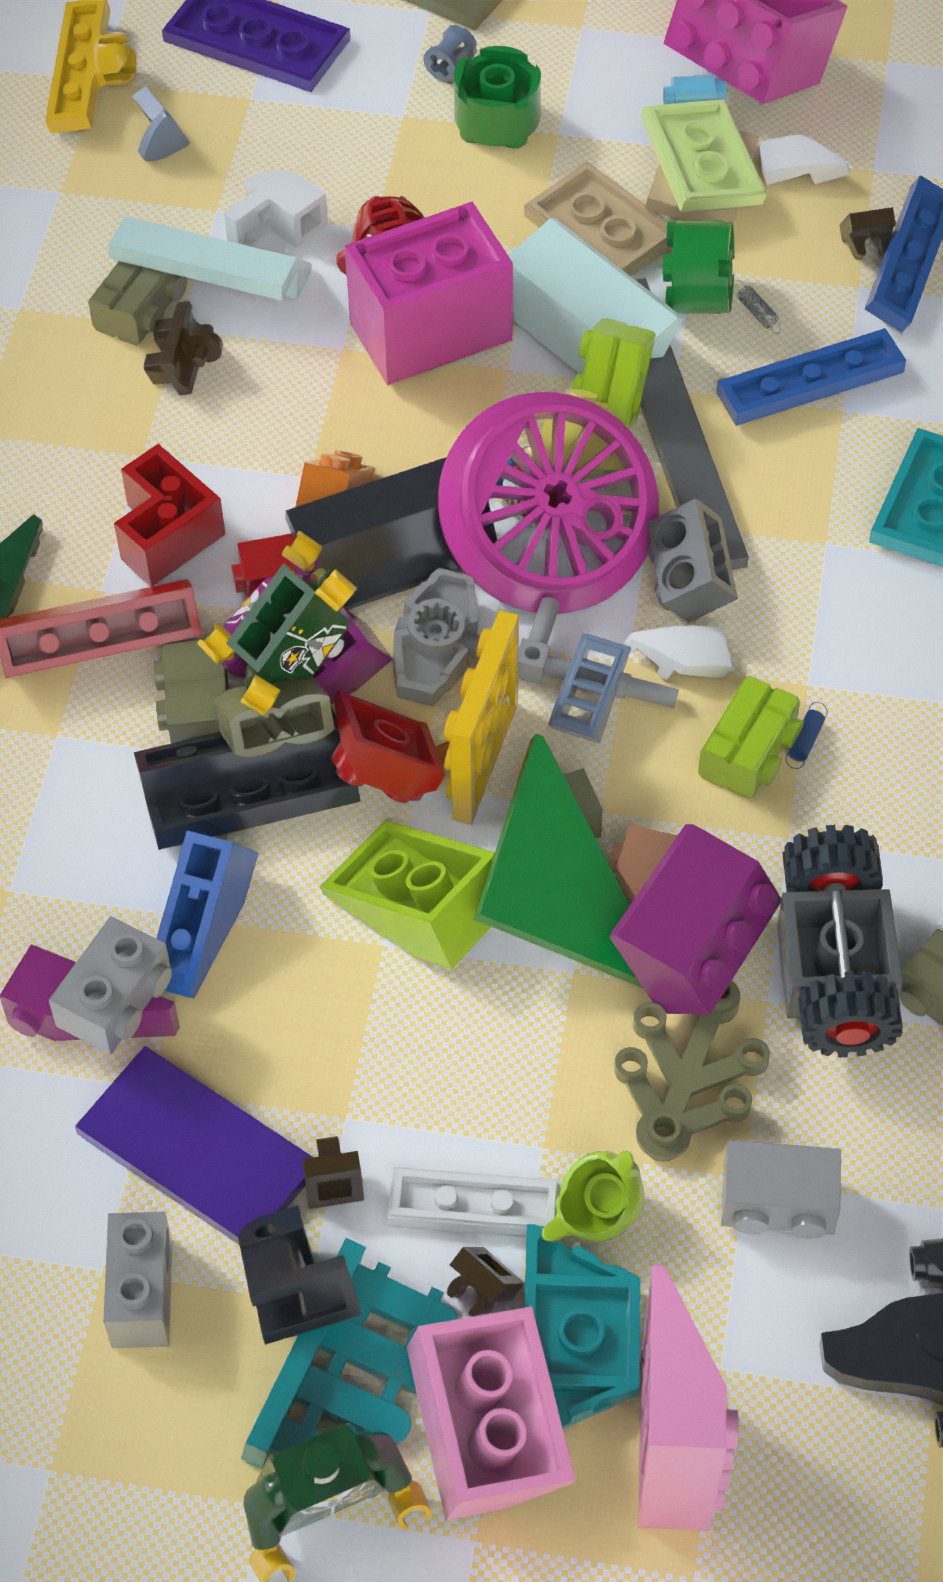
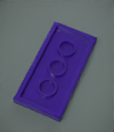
M185 0L162 29L163 42L308 92L314 90L351 40L350 28L268 0Z
M146 1046L139 1051L75 1125L78 1136L238 1245L239 1232L246 1224L261 1216L287 1209L306 1186L302 1159L313 1157Z

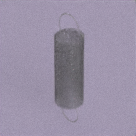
M745 285L737 292V298L766 329L771 328L772 330L779 316L750 285Z

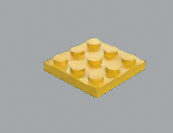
M502 610L498 611L492 629L484 628L480 635L476 653L477 658H480L476 669H467L460 691V698L463 699L459 711L453 709L450 711L444 729V740L450 741L444 767L446 770L451 771L445 797L452 799V820L472 825L518 706L519 615Z

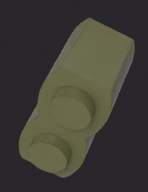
M198 641L162 644L163 660L154 661L157 691L165 690V700L156 701L159 731L168 730L171 743L220 732L214 700L229 690L228 673L221 664H216L197 645Z
M313 676L309 679L288 678L272 685L281 691L264 717L240 702L247 692L246 686L230 689L214 700L220 733L234 754L243 757L267 754L280 747L284 742L305 744L317 741L334 730L328 694Z

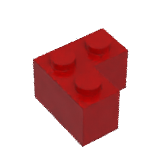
M159 443L121 468L127 506L132 511L114 522L120 559L150 587L226 535L221 498Z

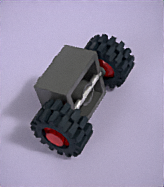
M835 824L826 825V831L819 832L817 827L808 829L807 837L800 833L793 837V843L787 842L784 846L785 851L782 852L786 892H783L781 897L777 931L787 1019H801L803 1042L805 1045L808 1044L809 1049L813 1052L821 1050V1055L830 1056L833 1052H837L838 1057L848 1058L849 1052H856L857 1057L865 1056L868 1049H872L877 1053L884 1050L883 1044L892 1046L896 1043V1037H901L903 1033L899 1002L903 985L891 893L890 889H882L883 875L879 845L874 835L869 836L868 831L863 828L854 833V826L844 825L842 830H836Z

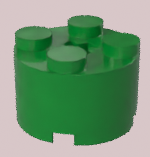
M508 46L481 48L480 55L469 60L468 55H466L458 62L454 70V118L460 130L461 139L468 143L506 146L512 149L523 147L540 122V68L537 64L534 67L528 61L526 53Z
M668 221L666 231L667 248L673 249L672 253L663 255L662 274L663 282H672V286L666 287L665 304L678 314H721L731 312L734 293V274H732L733 259H735L733 222Z

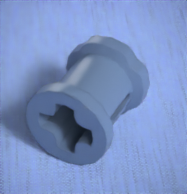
M450 25L443 32V40L437 46H431L424 53L423 61L427 71L439 81H452L458 62L466 55H468L469 60L477 53V41L468 29L458 25ZM461 43H464V47H463V48H462V47H459V45H460Z

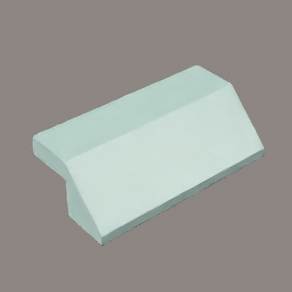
M127 216L123 218L108 244L109 259L281 301L284 296L297 299L312 271V263L297 257Z
M550 218L508 255L513 262V321L579 374H583L585 359L579 357L582 337L587 329L591 330L602 318H609L627 323L628 326H637L654 331L656 336L651 358L664 357L684 318L556 218Z

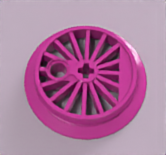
M534 392L513 396L494 404L476 416L464 428L452 445L443 465L438 489V510L442 531L449 550L464 573L473 576L474 583L479 588L502 603L533 613H537L543 597H552L560 603L557 614L587 609L601 603L622 589L634 577L648 555L647 545L650 543L647 522L659 516V496L654 472L645 451L632 432L619 419L597 404L580 397L557 392ZM539 419H553L550 460L536 422ZM565 421L582 426V429L563 466ZM523 429L525 430L535 462L517 443ZM591 433H595L608 446L572 476L571 474ZM614 452L625 469L580 483ZM509 457L515 461L523 472L506 464ZM502 477L505 480L519 487L500 486L496 484L499 478ZM629 480L632 498L600 495L595 491ZM550 490L558 493L556 501L559 505L555 508L548 505L550 496L547 493ZM489 498L522 501L482 514ZM622 510L632 511L629 528L622 525ZM587 511L599 512L606 521L605 532H597L589 527L586 519ZM523 513L527 514L494 544L483 529L485 525ZM534 522L535 526L517 563L514 564L500 551ZM546 529L544 576L525 569ZM559 534L561 535L574 573L573 577H557ZM613 536L623 541L615 554L604 544ZM578 543L589 547L603 566L588 572Z

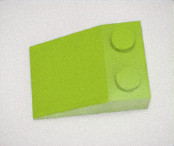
M385 820L319 887L323 895L412 956L452 970L491 928L489 925L474 920V916L495 852Z

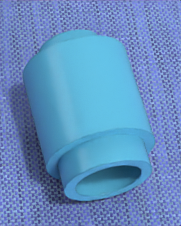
M714 74L671 77L670 86L663 87V104L725 99L727 104L726 82L720 78H715Z

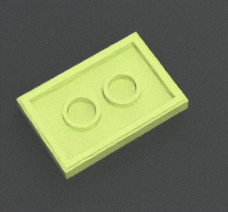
M725 99L643 106L640 116L680 212L764 204L767 192Z

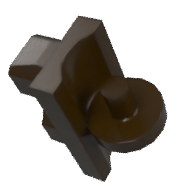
M190 301L178 302L173 318L156 320L153 330L154 341L163 352L146 354L143 365L145 373L154 385L172 383L179 396L192 394L199 367H203L205 362H213L219 359L224 345L222 339L214 333L212 325H201L193 318L191 312L193 306Z

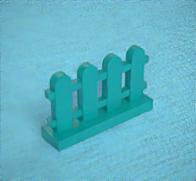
M345 1238L336 1257L341 1255L345 1257L361 1316L297 1336L245 1442L241 1459L262 1469L269 1453L274 1455L320 1435L321 1433L315 1431V1427L322 1414L342 1424L351 1423L361 1433L385 1432L393 1438L396 1445L401 1444L410 1432L411 1418L403 1408L393 1403L400 1388L417 1394L406 1347L418 1326L458 1319L456 1312L450 1306L441 1303L445 1292L431 1287L428 1295H424L387 1277L391 1267L379 1261L374 1270L361 1265L367 1247ZM370 1312L411 1331L405 1345L402 1346L365 1328L364 1325ZM319 1350L333 1356L326 1371L312 1365ZM346 1362L386 1381L387 1383L381 1396L378 1397L340 1379L339 1377ZM295 1401L308 1407L301 1423L287 1417Z

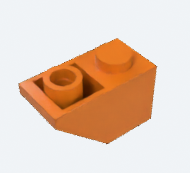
M335 451L334 455L321 454V459L304 462L295 507L369 483L373 479L375 467L361 464L362 456L345 451Z

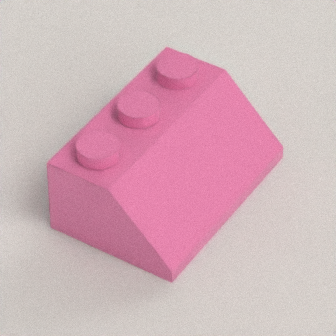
M532 1306L418 1326L406 1349L445 1520L504 1510L574 1483L575 1476Z

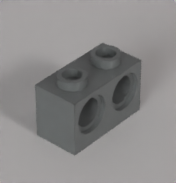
M695 498L647 522L650 538L647 550L652 563L655 565L658 583L655 585V593L664 609L671 610L689 623L738 599L722 518Z

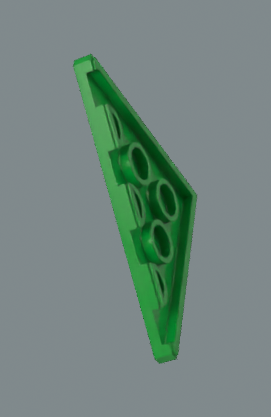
M536 733L530 739L474 920L643 988L609 937L630 905L544 736Z

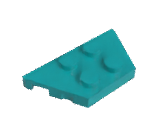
M527 1224L524 1308L531 1306L533 1308L562 1428L565 1429L639 1396L641 1277L617 1265L611 1266L602 1263L595 1254L578 1245H575L574 1249L558 1241H545L542 1238V1227L536 1224Z

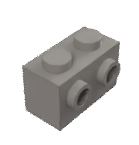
M110 916L49 999L56 1027L112 1055L122 1039L126 1041L134 1035L141 1022L142 1011L151 998L161 996L170 982L172 969L166 943Z
M727 1140L723 1168L721 1226L734 1227L737 1231L745 1234H760L767 1230L791 1231L795 1236L806 1239L819 1238L825 1234L835 1235L841 1206V1149Z

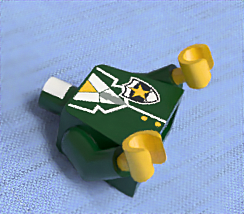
M282 564L226 643L248 663L245 681L247 692L240 701L242 704L265 717L281 691L272 684L288 678L309 679L316 673L326 658H333L341 652L344 644L343 634L349 627L350 620L339 609L353 595L357 587L336 569L332 571L324 567L318 568L312 573L309 585L289 566Z
M346 1423L268 1458L256 1483L247 1489L243 1501L252 1547L255 1549L249 1557V1564L259 1582H268L270 1576L278 1570H282L288 1582H291L295 1577L296 1571L279 1544L281 1537L385 1490L389 1492L388 1500L396 1522L401 1529H408L404 1516L412 1510H423L427 1520L430 1519L432 1515L422 1486L412 1480V1475L391 1436L381 1431L360 1433L351 1423Z

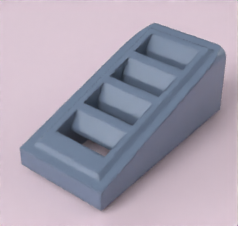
M582 632L554 704L548 725L552 729L600 744L631 647ZM589 650L615 657L612 666L587 659ZM583 669L608 676L605 685L581 678ZM577 687L600 694L598 703L576 697ZM571 706L594 713L591 721L568 715Z

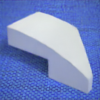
M804 134L784 136L759 142L762 174L767 185L810 173L814 185L851 175L850 168L845 159Z
M672 626L630 633L624 642L625 645L631 647L630 652L632 654L636 651H641L656 663L659 668L656 673L665 681L670 678L674 671L683 675L724 679L732 669L722 627Z

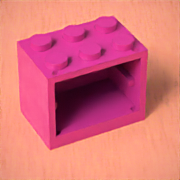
M677 0L663 44L758 102L765 104L820 84L848 5L839 0Z
M473 201L345 245L350 325L387 385L512 341L513 262Z

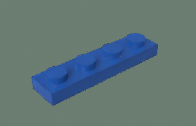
M921 175L910 186L864 310L900 332H903L913 321L943 238V189Z
M884 328L718 380L716 393L735 426L904 373L906 359L887 329Z

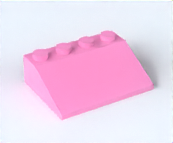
M652 1264L641 1354L638 1527L710 1531L714 1510L724 1511L725 1491H728L729 1472L733 1470L734 1449H737L738 1410L727 1409V1386L665 1265Z

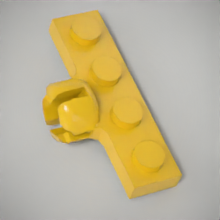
M107 0L66 2L45 118L51 134L91 129L97 93L100 87L104 85L110 87L127 85L136 77L137 62L135 50L130 48L128 44H124L130 41L129 36L121 32L107 34L111 8Z

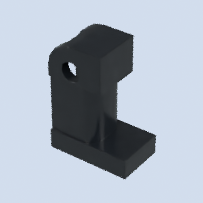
M298 1205L254 1219L239 1232L238 1241L252 1306L257 1308L265 1345L361 1316L359 1303L344 1255L315 1263Z

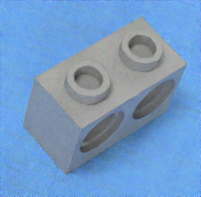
M166 1211L108 1213L103 1323L111 1348L169 1346L172 1236Z

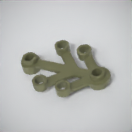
M731 981L724 992L728 997L720 999L710 1015H699L682 1059L665 1029L667 1016L662 1006L657 1003L647 1002L639 1005L634 1012V1031L639 1037L645 1039L670 1087L663 1105L646 1077L648 1059L642 1050L635 1047H627L619 1051L615 1058L614 1073L621 1083L626 1084L642 1115L636 1128L637 1143L641 1150L654 1160L670 1161L678 1158L688 1149L691 1135L726 1121H743L750 1114L752 1095L745 1086L740 1084L725 1086L720 1092L719 1101L685 1112L691 1096L744 1075L758 1076L764 1073L768 1067L770 1058L769 1047L764 1041L757 1038H749L742 1041L738 1046L736 1054L703 1066L719 1025L730 1022L738 1013L741 994L738 986L733 981ZM646 1016H652L659 1023L655 1026H646L640 1020ZM747 1052H756L762 1057V1060L759 1062H749L743 1055ZM627 1061H634L641 1068L630 1072L621 1065ZM735 1097L742 1100L745 1105L735 1109L729 1107L725 1101ZM659 1126H666L673 1129L674 1133L668 1137H662L654 1129Z

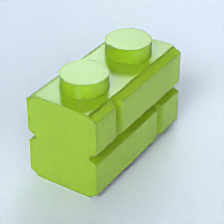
M602 318L591 330L587 329L582 337L579 357L585 359L583 374L578 373L571 389L586 390L598 395L597 401L610 404L618 419L630 430L638 419L656 333L641 327L628 326L627 323Z
M752 676L745 677L700 751L698 768L700 777L720 787L725 785L729 791L747 799L754 798L762 783L770 786L775 780L782 763V758L778 757L783 746L790 749L793 747L803 728L804 721L798 719L800 707L798 696L779 688L772 689L770 684Z

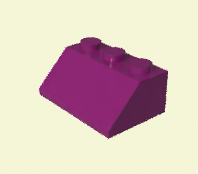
M685 824L609 937L651 1001L662 1006L666 1014L710 1015L780 906L781 897L759 861L694 824Z

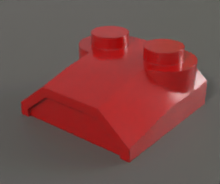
M339 689L334 697L341 741L332 755V762L337 767L336 772L338 776L354 786L366 784L382 790L389 798L400 803H407L409 800L420 801L425 793L437 791L446 772L427 723L406 717L347 694Z

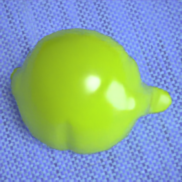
M595 1151L579 1158L564 1176L561 1192L556 1199L557 1215L542 1229V1238L545 1241L553 1242L565 1236L575 1235L585 1241L606 1242L624 1234L628 1227L633 1225L640 1217L644 1207L645 1191L640 1169L634 1162L632 1153L622 1151L617 1155L610 1151Z

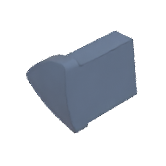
M146 85L132 96L151 122L138 149V153L144 161L164 159L189 145L188 139L173 117Z

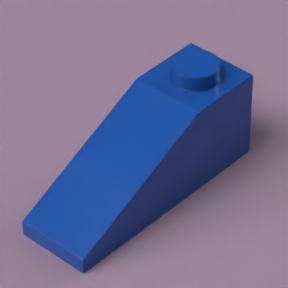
M191 831L186 832L156 939L166 943L172 969V976L165 991L195 998L245 903L259 852L234 842Z

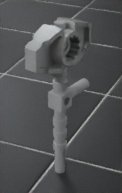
M438 568L404 602L403 618H398L393 643V668L398 698L433 706L467 671L468 655L471 656V659H480L476 655L480 635L477 634L478 606L473 576ZM543 597L541 599L529 638H522L519 646L518 679L540 685L544 675L562 680L565 679L572 659L569 661L549 656L551 645H548V641L560 607L559 601L555 598ZM583 669L581 678L605 685L608 677ZM623 672L616 696L622 698L628 696L674 708L679 689L631 677V674Z

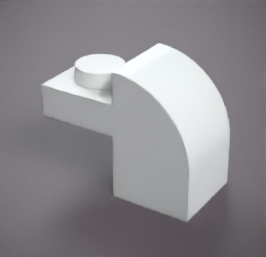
M266 171L245 179L246 197L235 202L224 212L227 241L251 246L272 230L297 248L328 225L326 193L306 178L288 171Z

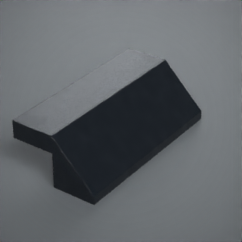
M446 457L285 510V520L294 541L298 531H301L322 546V551L318 557L321 568H329L332 571L336 569L357 587V590L342 607L349 610L417 587L422 582H426L430 575L438 568L457 573L463 571L449 550L439 518L438 489ZM489 501L482 514L491 512ZM494 523L483 526V529L494 544L498 539Z
M332 706L334 730L330 734L317 741L305 744L284 742L277 749L260 756L243 757L235 755L220 732L133 752L158 850L182 845L187 831L216 837L361 802L358 786L349 784L340 778L336 772L337 767L332 762V755L341 741L336 714Z

